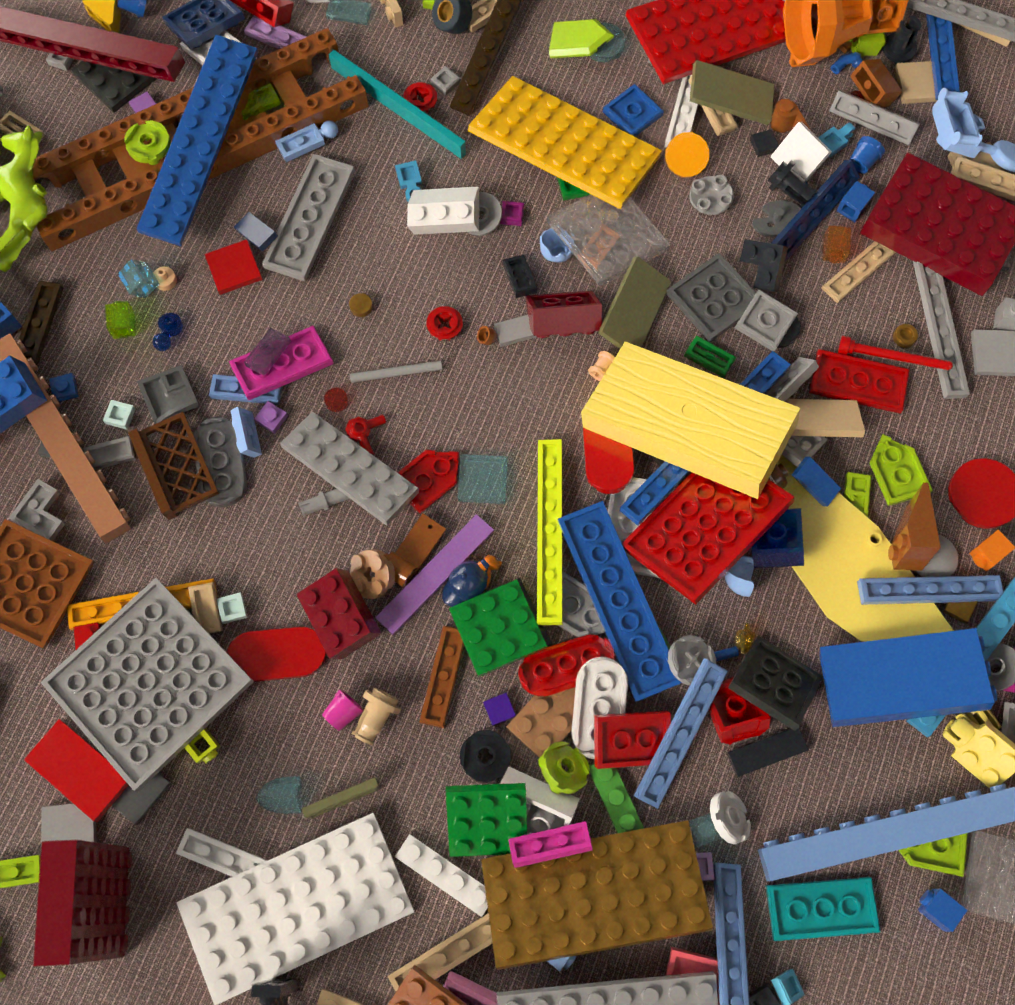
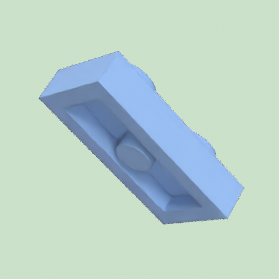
M240 407L232 409V425L235 429L239 452L254 458L261 455L253 412Z

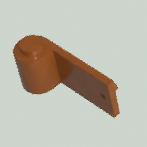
M781 99L776 103L770 122L771 128L779 133L790 131L798 122H803L810 129L797 105L792 100Z
M422 513L397 551L390 554L385 553L386 555H384L394 566V582L403 588L411 582L446 532V528Z

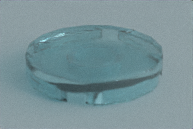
M601 23L614 35V38L609 42L605 41L597 48L598 51L589 57L598 62H610V59H617L623 53L625 36L619 27L610 23Z

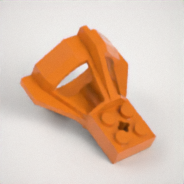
M785 0L783 15L786 46L791 53L789 64L791 67L815 65L820 60L835 53L839 46L855 37L859 38L865 34L896 31L900 21L903 20L909 0ZM812 4H817L818 27L815 40L811 25Z

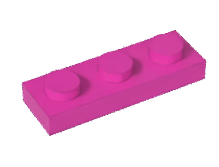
M586 821L508 839L514 868L592 851Z

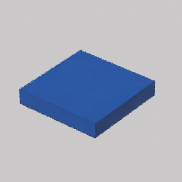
M633 84L603 107V113L622 131L634 137L662 117L664 112L636 84Z

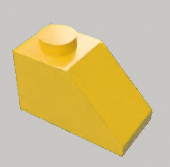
M82 0L88 15L106 31L119 33L121 11L117 7L118 0Z

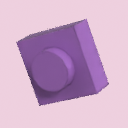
M267 401L254 420L257 424L275 434L288 417V414Z

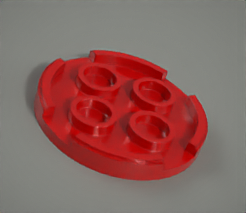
M980 458L968 461L959 467L950 479L948 486L950 503L953 504L956 511L962 516L961 519L970 525L984 529L1002 526L1015 517V473L1006 465L992 459Z

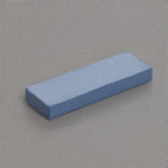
M213 374L209 396L211 399L263 404L269 401L274 405H279L282 387L248 401L236 376Z

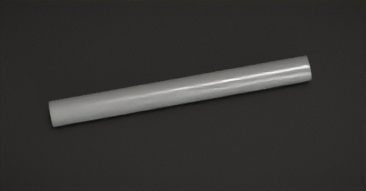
M441 361L351 373L350 380L351 383L442 370Z

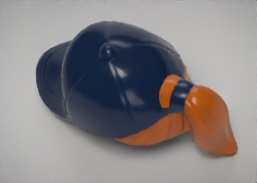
M487 555L481 561L469 560L459 564L452 570L443 588L442 599L444 603L453 607L479 596L490 583L491 570H498L502 562L492 555Z

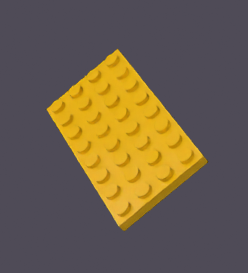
M514 76L505 83L473 119L468 128V131L619 209L624 206L660 158L662 150Z

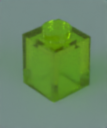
M115 301L113 304H106V327L112 338L119 339L136 336L135 312L129 302Z

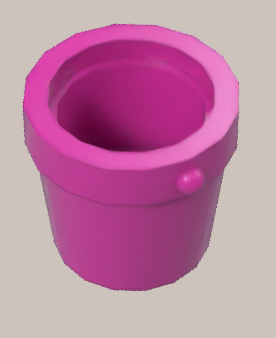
M339 689L322 713V716L335 729L341 731L357 716L359 717L364 710L351 696L342 689Z

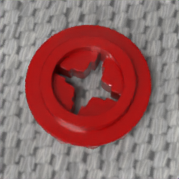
M418 82L406 88L403 98L420 110L428 113L430 108L435 107L437 92L430 84ZM417 94L424 98L423 103L417 100Z
M437 307L427 317V330L432 337L434 336L440 341L442 339L450 341L451 338L458 336L463 327L462 316L452 307ZM440 321H449L450 328H447L445 326L440 328Z

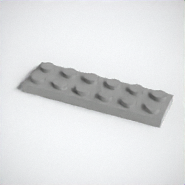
M313 154L276 233L278 237L272 242L262 263L265 269L306 281L354 175V166Z
M313 411L280 442L281 447L386 526L419 493L418 487Z

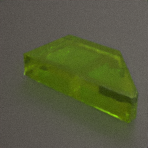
M271 83L250 92L248 103L241 113L244 120L281 104Z

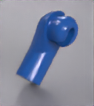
M853 52L840 56L831 66V71L834 74H839L848 64H852L854 68L858 67L863 61L860 57L861 54Z

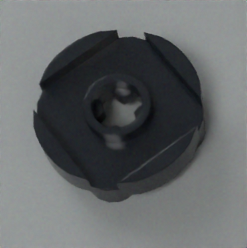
M480 730L468 737L462 744L460 762L466 775L473 780L481 783L494 782L503 777L510 766V747L498 733L491 730ZM484 749H487L489 754L493 755V759L488 760L486 764L483 763L482 759L478 758V754H483Z

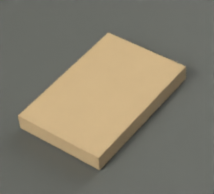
M786 400V403L800 407L798 425L792 436L864 437L865 429L857 400Z

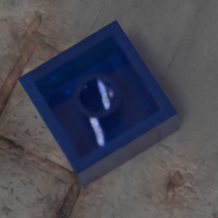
M801 508L787 509L752 546L754 568L804 566Z

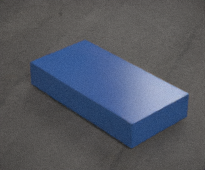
M810 456L805 457L792 473V476L823 507H828L841 489Z

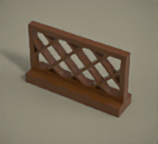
M184 412L141 431L136 428L128 432L160 511L168 520L177 517L176 513L219 494ZM182 420L184 427L180 435L170 432L172 425ZM154 432L163 433L158 444L150 442L148 435ZM168 435L178 438L174 449L163 446ZM183 440L192 443L189 454L178 451ZM161 450L171 453L167 464L160 463L157 460ZM176 455L187 458L182 470L172 467ZM191 460L201 464L198 474L187 472ZM169 470L180 473L175 485L166 481ZM185 475L195 478L191 490L180 487ZM200 480L208 482L211 490L203 494L195 492ZM178 490L188 493L186 501L176 505L174 499Z

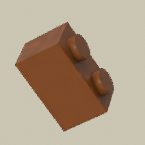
M881 59L863 60L850 75L865 99L882 108L889 107L902 93L901 88Z

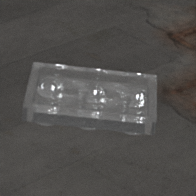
M980 831L972 832L962 906L968 910L967 912L1015 925L1014 840Z

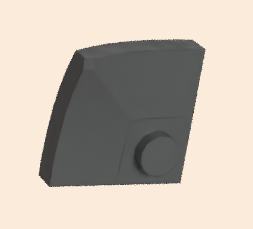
M182 365L137 381L154 424L181 412L185 413L199 407Z

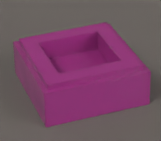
M502 201L500 224L522 226L524 203Z

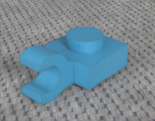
M850 122L840 130L833 126L818 137L832 151L829 157H832L847 146L848 139L853 136L852 131L856 129Z

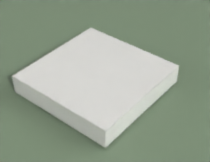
M798 122L770 157L778 165L783 161L788 164L793 160L796 164L792 167V170L808 181L832 151L803 122Z

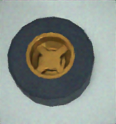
M435 0L432 8V18L435 26L439 30L451 34L464 32L472 19L473 10L471 2L469 0Z

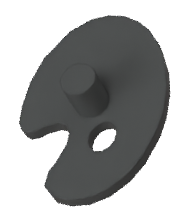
M784 200L767 203L762 207V210L768 217L754 219L752 226L761 235L777 236L801 208L793 202ZM772 223L774 227H768L767 224Z

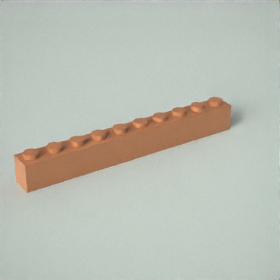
M8 334L0 339V362L9 355L25 362L45 395L47 401L26 416L94 529L106 544L131 530L127 523L131 519L124 508L119 509L115 502L119 501L112 488L106 489L103 483L107 482L101 470L95 471L92 464L95 463V460L88 450L85 452L82 450L80 445L84 444L77 431L71 432L69 426L73 424L66 413L60 414L57 409L61 406L54 394L49 396L46 390L50 387L43 376L38 377L35 371L39 369L33 359L25 357L24 353L27 352V349L20 339L15 341L13 336Z

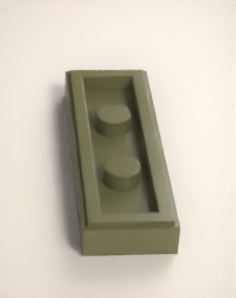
M374 777L302 808L304 817L308 819L315 818L376 792L381 788L379 782Z

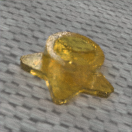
M745 623L744 630L739 629L735 635V645L737 649H741V654L749 651L755 637V633L750 630L749 623Z

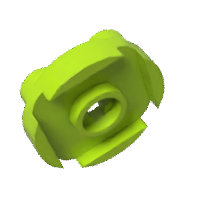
M151 120L145 121L146 124L142 125L134 124L128 129L124 137L129 155L141 163L158 164L167 155L172 142L166 128L161 123ZM150 139H152V142L150 144L145 145L143 143L144 141H149Z
M562 741L549 746L538 759V764L545 780L554 793L573 794L586 785L590 768L586 757L578 748L572 749L567 746L569 743ZM561 763L563 766L568 767L569 770L567 772L562 768Z

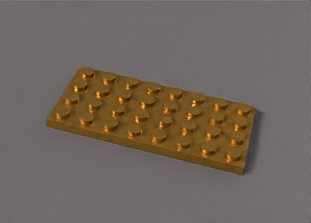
M689 821L591 838L592 851L517 868L513 866L511 854L481 859L496 969H506L712 931L713 925Z

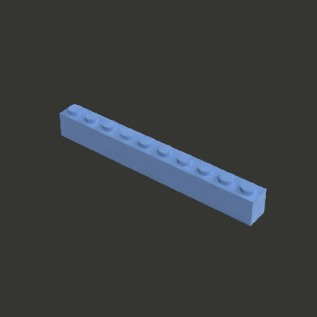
M1005 784L989 787L991 793L983 795L980 790L964 793L966 799L956 801L955 796L940 799L941 805L931 807L930 802L915 805L916 811L906 813L905 808L889 812L890 817L881 819L878 814L864 818V824L855 825L854 821L839 824L840 830L830 832L829 827L814 830L815 836L805 838L804 833L788 836L790 842L780 844L778 839L764 842V848L758 849L766 881L778 880L1014 822L1015 787L1007 788Z

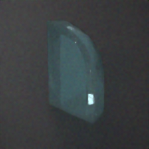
M300 776L274 779L266 783L259 790L255 799L260 806L275 813H301L303 800L298 798L299 788H302Z

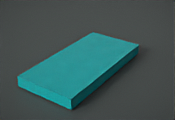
M872 877L766 886L773 941L880 933Z

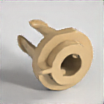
M375 687L372 692L365 690L363 697L368 700V703L358 721L356 730L352 732L357 739L372 746L374 745L375 737L381 732L391 713L399 715L401 708L397 706L399 700L395 696Z

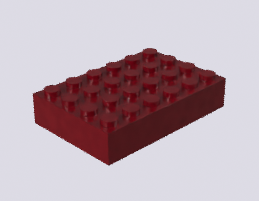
M907 152L866 220L860 234L916 263L920 262L924 267L930 268L941 276L983 297L993 284L1015 244V205Z
M83 840L42 841L33 967L72 965L124 957V952L128 949V936L125 935V924L128 923L130 917L129 907H126L127 896H129L131 891L128 868L132 865V853L129 852V847Z

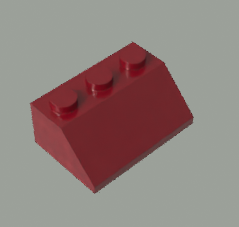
M593 291L526 296L527 313L533 336L548 338L554 334L571 336L572 333L580 332L590 335L601 328L602 304Z

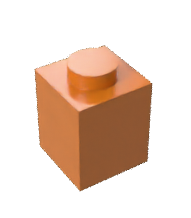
M998 529L969 554L978 567L988 571L1013 551L1015 546Z

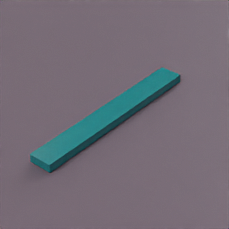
M336 50L329 54L333 70L346 79L348 76L357 75L366 93L460 159L466 155V143L461 137Z

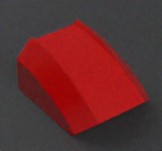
M734 677L723 680L709 708V713L721 743L729 745L754 736H760L770 727V716L768 713L728 688Z

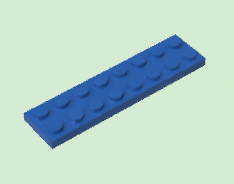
M598 502L558 518L559 526L607 638L616 654V659L627 675L628 687L635 703L682 684L670 670L668 664L669 650L604 502Z

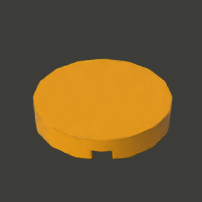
M684 132L676 135L669 142L665 150V161L671 172L682 178L698 175L706 167L709 160V148L706 141L700 135L693 132Z

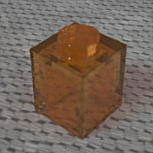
M828 226L823 236L822 260L831 263L845 262L850 253L851 228Z

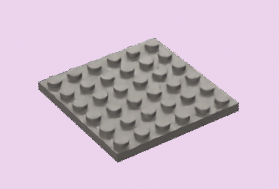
M155 578L40 683L134 791L139 792L254 681L173 594Z

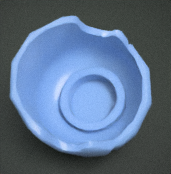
M550 228L540 236L541 254L551 262H565L574 252V242L567 236L566 232L557 233L554 228Z

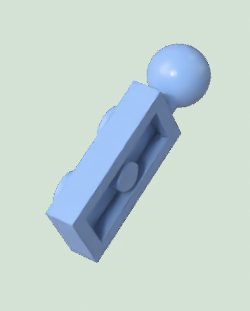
M325 121L321 129L318 130L314 123L275 142L285 162H288L325 145L323 137L334 138L338 133V126L333 121Z

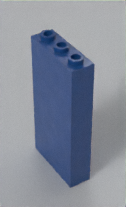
M973 628L820 647L819 657L832 727L991 710L995 703L994 701H997L995 686L990 685L988 676H991V668L988 660L984 661L982 652L985 651L983 637L978 636L977 629Z

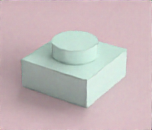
M111 400L103 422L107 425L128 430L135 407Z
M241 592L217 599L220 618L223 624L248 618Z

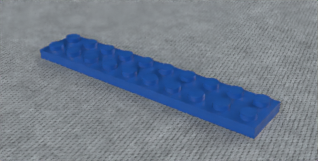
M215 34L137 226L138 233L182 246L258 55L256 47Z

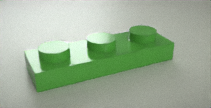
M595 764L589 766L591 778L616 833L644 829L617 769H597Z

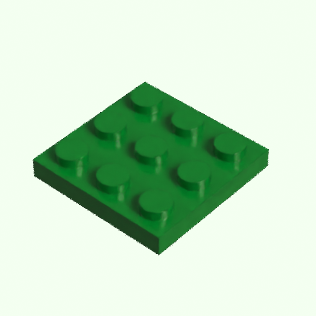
M517 579L449 608L478 678L547 648V644Z
M526 783L446 786L450 857L511 854L508 839L527 835Z

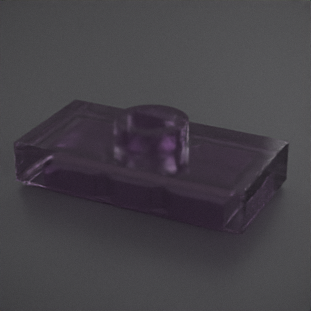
M270 328L244 361L245 366L265 376L290 344V337Z

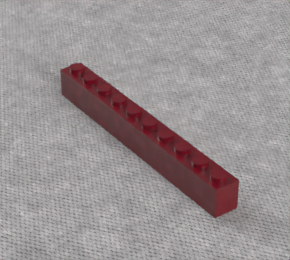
M0 6L1 42L171 82L176 81L185 64L179 48L174 45L162 44L153 40L149 41L135 36H127L96 27L92 28L79 23L66 22L61 19H53L43 15Z

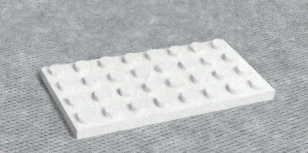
M374 813L176 902L214 1005L252 989V984L275 978L415 912Z

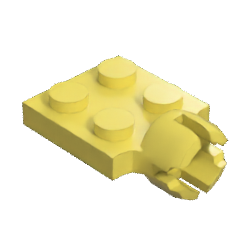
M960 713L955 716L957 720L952 719L947 724L942 735L955 746L951 756L988 788L1001 785L1015 773V743L991 723L986 721L984 724L978 725L966 715Z

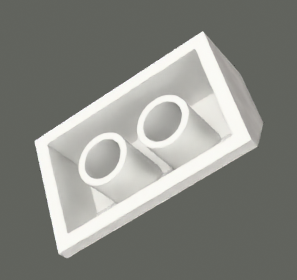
M479 187L413 190L408 202V228L414 235L479 231Z
M508 767L500 784L526 783L527 835L570 824L579 798L571 794H556L550 789L549 784Z

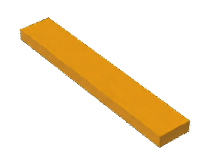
M212 578L168 586L166 588L186 609H191L188 587L214 582L216 589V582ZM139 592L70 604L67 608L69 629L74 630L73 627L96 622L104 625Z

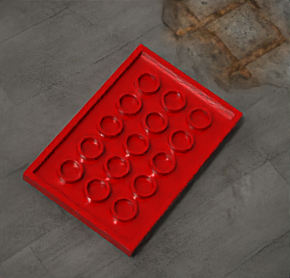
M692 472L622 542L625 552L696 605L795 502V498L769 479L759 498L756 499Z

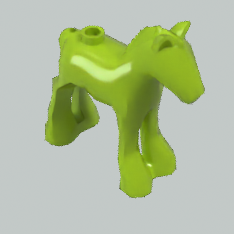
M29 125L25 128L24 132L7 134L1 138L3 147L15 154L10 163L0 167V204L5 199L11 204L9 227L3 236L0 237V270L3 272H7L12 267L13 261L17 259L22 248L30 241L32 232L38 223L45 219L48 212V205L44 198L47 191L40 184L35 183L33 178L34 163L40 149L39 143L43 133L40 131L33 133Z

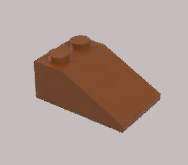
M923 482L904 510L888 550V557L892 560L893 570L922 571L941 548L929 483Z

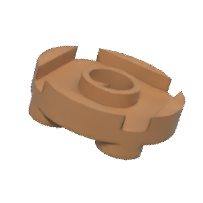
M364 550L358 555H354L351 559L350 575L362 597L367 599L384 597L395 581L394 566L391 561L386 559L384 556L386 554L381 550ZM370 570L375 572V577H370Z

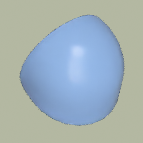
M743 555L724 575L729 588L738 595L750 597L752 594L754 582L751 580L755 566L754 558Z

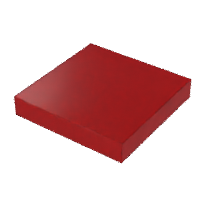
M247 239L204 254L220 295L262 280Z

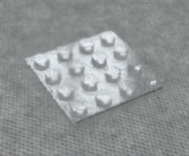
M590 194L548 215L546 220L599 286L626 273L634 257L638 256L647 262L667 251L671 245L631 198L619 209Z

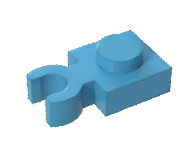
M416 160L395 165L400 189L407 188L405 192L407 202H409L410 194L413 190H421L416 186L422 184Z

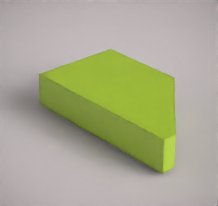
M847 472L845 475L844 497L868 517L871 475Z

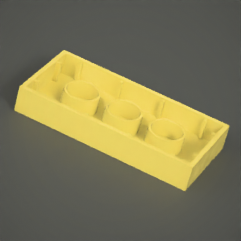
M624 342L581 411L583 428L758 499L798 425L800 407Z

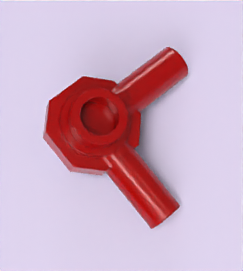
M383 414L370 420L356 417L348 421L345 430L351 440L359 442L362 448L374 455L367 437L372 428L385 424L386 419Z

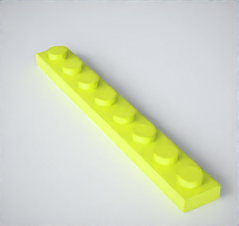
M562 439L538 440V625H563L562 530L558 523V518L562 517Z

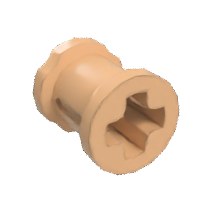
M600 351L598 360L594 366L588 369L589 374L599 381L602 380L615 358L607 351Z

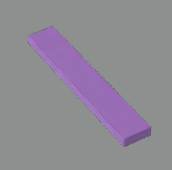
M476 514L375 619L394 636L449 579L452 570L459 564L467 561L494 533V529Z

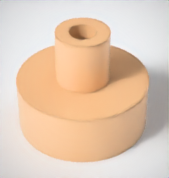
M162 266L153 272L152 280L156 281L158 289L167 291L176 285L177 277L171 268Z

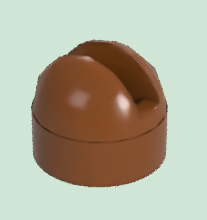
M488 326L479 328L477 341L480 344L491 345L496 341L497 333L493 328Z

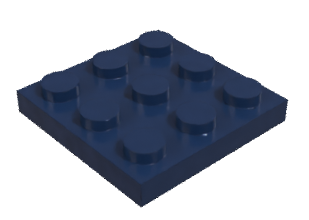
M191 0L162 17L168 28L190 50L200 47L203 42L214 38L215 34L220 35L221 32L230 27L237 26L239 22L245 19L242 11L230 0Z

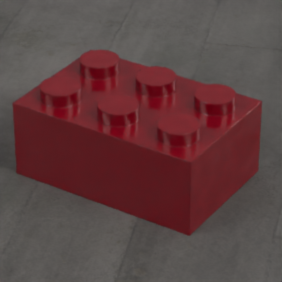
M335 568L296 594L329 659H343L382 634L348 570Z

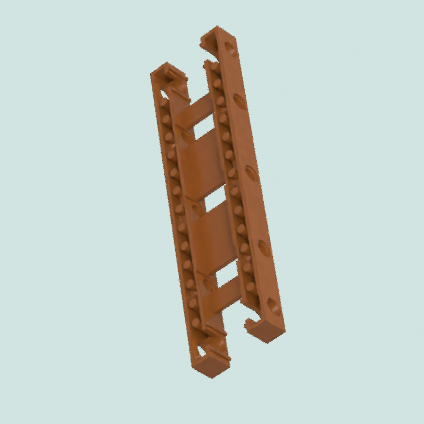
M328 28L255 60L208 180L278 149L276 140L315 123L319 130L325 121L337 122L369 107L366 90L357 75L348 76L346 80L328 88L324 87L322 91L308 97L304 95L297 83V79L306 75L310 76L314 72L312 58L320 52L326 53L327 62L330 65L329 54L333 50L339 53L337 42ZM193 88L36 157L33 168L34 180L47 177L55 188H61L63 184L77 179L86 196L70 205L67 203L65 207L46 215L45 219L36 226L51 252L145 209L165 157L156 165L134 160L126 149L125 134L134 124L142 125L146 124L145 121L151 120L161 123L166 128L172 141ZM270 89H276L286 107L267 115L256 96ZM353 100V104L349 108L340 109L344 102ZM150 139L149 141H144L143 143L145 145L150 144L152 142V139ZM114 159L115 161L118 160L127 179L106 187L97 169H99V166ZM65 229H74L73 233L69 236H58Z

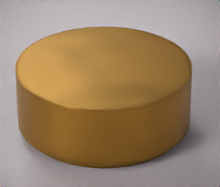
M355 294L349 301L350 310L357 317H365L372 311L371 298L366 294Z
M910 324L899 325L893 333V341L902 348L911 347L918 338L916 328Z

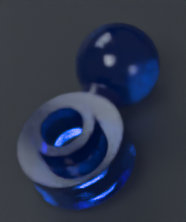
M166 313L158 320L161 333L156 334L152 340L154 348L158 351L168 350L171 346L170 337L178 335L183 329L182 321L175 313Z

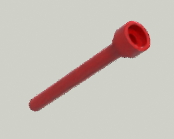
M848 336L841 337L838 353L844 355L856 352L943 370H951L953 368L951 361L855 343V340H851V337Z

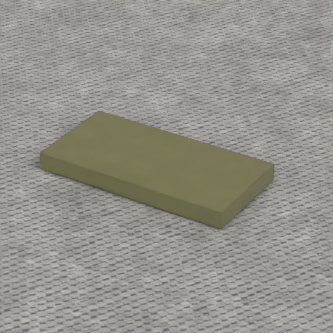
M698 60L694 62L689 102L766 125L771 122L774 84Z
M634 257L598 334L619 349H621L624 342L642 347L671 281L640 257Z

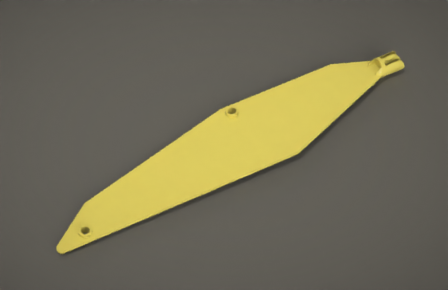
M781 455L777 465L782 463L789 473V476L786 477L788 484L783 489L794 496L795 502L767 532L826 617L861 642L954 631L934 603L861 605L857 581L860 578L915 576L910 570H893L892 560L888 557L891 543L874 522L839 492L828 507H823L792 476L797 466ZM870 537L875 538L877 540V543H873L870 540ZM990 710L961 713L966 715L975 724L982 725L988 721L998 730L1002 728Z

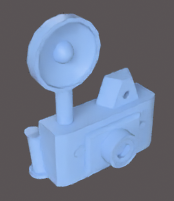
M943 88L939 92L938 100L932 109L939 134L936 138L938 144L944 150L970 158H975L980 151L988 153L1000 167L1007 171L1015 172V144L1006 140L996 141L993 145L983 143L982 135L979 134V132L985 129L983 120L973 114L970 103L964 102L968 96V91L963 93L953 92Z

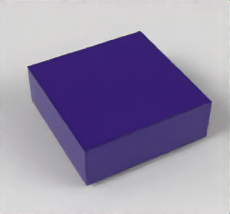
M507 693L483 702L492 727L516 716Z

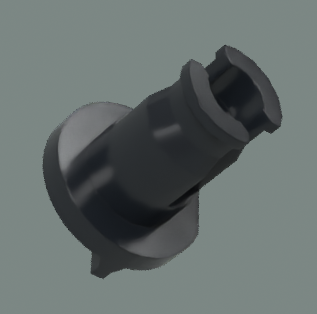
M909 15L905 25V22L901 20L896 32L886 37L882 50L884 55L894 62V66L897 63L911 61L916 54L917 42L915 39L922 25L921 21L915 16Z
M793 160L788 164L783 161L767 180L771 183L769 189L773 191L778 187L803 207L817 189L810 187L805 179L792 170V167L796 164Z

